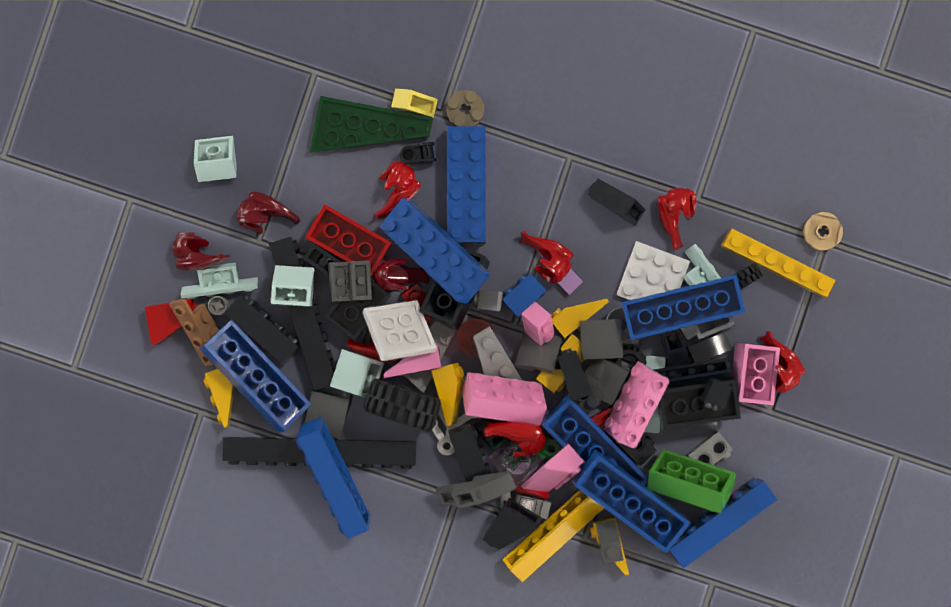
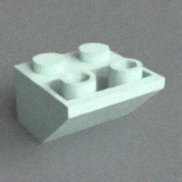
M275 265L271 304L312 306L314 268Z
M342 349L330 386L366 398L370 383L374 378L379 379L384 362Z

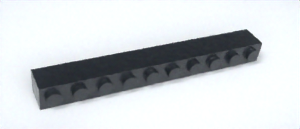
M223 437L222 461H227L229 465H239V461H247V465H258V462H266V465L276 466L277 462H285V466H297V463H304V466H307L305 454L297 446V438ZM334 439L347 467H354V464H362V468H373V465H381V468H393V465H400L401 469H412V465H416L417 441Z

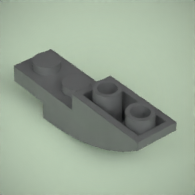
M510 471L474 476L473 481L438 486L436 493L442 506L456 505L459 509L495 499L514 490L516 485Z

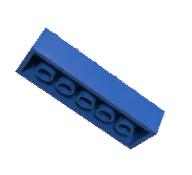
M447 126V233L458 243H486V126Z
M403 197L379 226L457 302L467 304L491 275L413 200Z
M737 275L622 302L631 340L746 313Z
M232 320L227 322L200 348V351L278 433L285 431L311 405Z
M568 394L543 417L542 426L563 447L569 444L584 461L581 466L584 465L596 449L643 485L648 483L647 475L575 401H572Z
M321 416L302 424L296 440L297 446L300 451L303 450L305 462L309 468H312L316 484H320L322 496L325 501L328 500L330 512L333 517L337 518L341 534H345L346 538L349 539L367 532L371 515L323 417Z
M596 449L572 479L575 487L665 553L670 550L690 524V521L684 514Z
M760 478L750 479L745 483V488L741 491L737 489L731 494V498L728 499L721 514L713 511L708 513L707 511L699 517V521L694 525L693 523L689 524L669 550L682 568L688 566L778 500L765 481Z

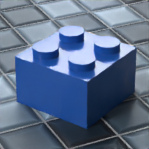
M531 273L528 276L524 274L517 281L518 285L514 289L510 287L502 294L504 296L502 301L517 318L530 305L546 294L547 291Z

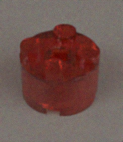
M478 318L464 322L457 332V343L462 352L471 357H478L475 343H473V339L470 336L474 335L475 332L483 331L489 326L495 334L492 326L485 320Z

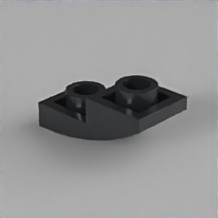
M724 332L687 348L693 363L708 361L732 350Z

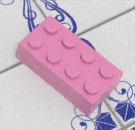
M467 373L462 388L466 415L541 425L547 409L541 383L488 376L480 373Z

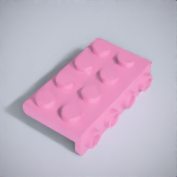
M638 361L632 368L631 376L627 383L624 384L619 399L614 403L613 411L610 417L606 419L603 430L618 442L635 448L669 383V379Z

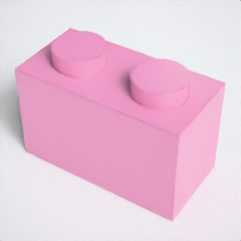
M534 302L521 313L525 333L542 346L554 336L552 316L538 303Z

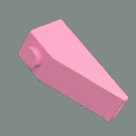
M436 344L437 349L433 353L405 357L384 373V378L442 367L438 344Z

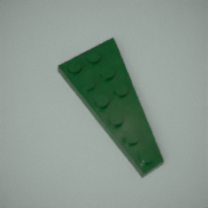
M320 96L310 153L430 137L433 117Z

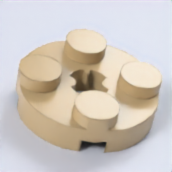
M820 212L814 214L804 225L803 235L805 242L816 250L824 251L831 249L841 241L843 227L838 218L831 213ZM825 226V230L828 229V234H824L822 237L819 235L818 229Z

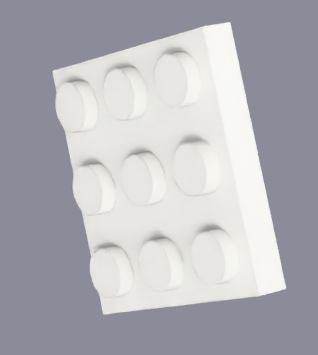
M636 241L616 295L633 300L678 289L682 285L683 276L686 274L690 261Z
M417 300L364 308L362 313L381 361L436 351L437 347L424 315L419 312L420 306Z

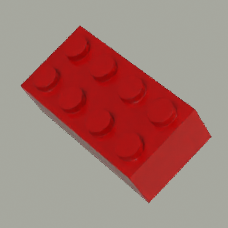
M325 204L305 237L347 262L370 261L371 276L374 275L377 266L381 264L392 245L390 241Z

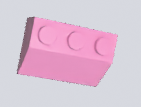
M735 343L732 379L736 380L739 402L774 405L777 380L775 366L779 362L780 348Z
M568 444L525 481L521 487L542 492H549L553 488L557 490L581 470L579 466L584 461Z

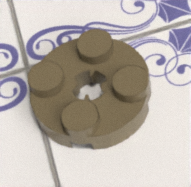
M461 90L454 93L447 102L446 112L448 119L456 126L478 125L484 114V103L481 97L474 91ZM466 104V106L471 107V111L468 110L469 114L465 115L464 112H460L462 105Z

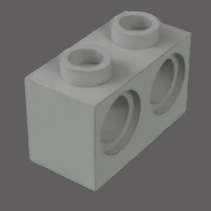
M715 431L686 455L689 458L698 460L700 455L706 454L708 457L706 463L715 466L714 464L719 460H726L731 455L729 452L733 449L722 435ZM717 442H721L723 445V449L719 453L713 450V446Z

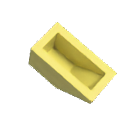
M395 88L391 107L434 118L438 99L413 90Z

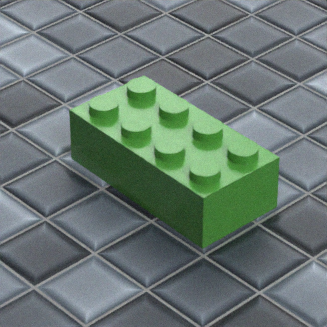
M663 449L649 471L647 488L651 491L721 514L734 490L736 473Z

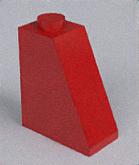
M193 299L186 300L192 311L198 306L197 302H194ZM170 303L145 307L151 345L161 343L183 328L169 305Z

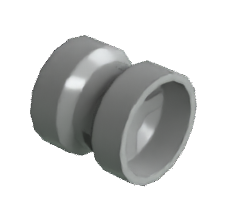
M221 296L212 297L208 302V309L214 315H224V312L229 308L228 300Z

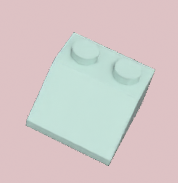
M233 136L195 140L194 167L198 182L236 178L237 165Z

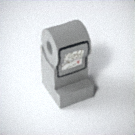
M516 494L515 501L543 519L548 518L551 501Z

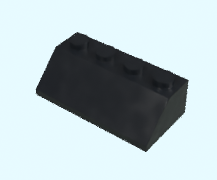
M464 248L486 270L488 269L490 262L485 255ZM434 280L419 312L446 327L459 331L475 295L467 304L457 302Z

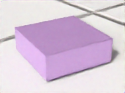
M570 269L567 276L557 283L570 295L583 281Z

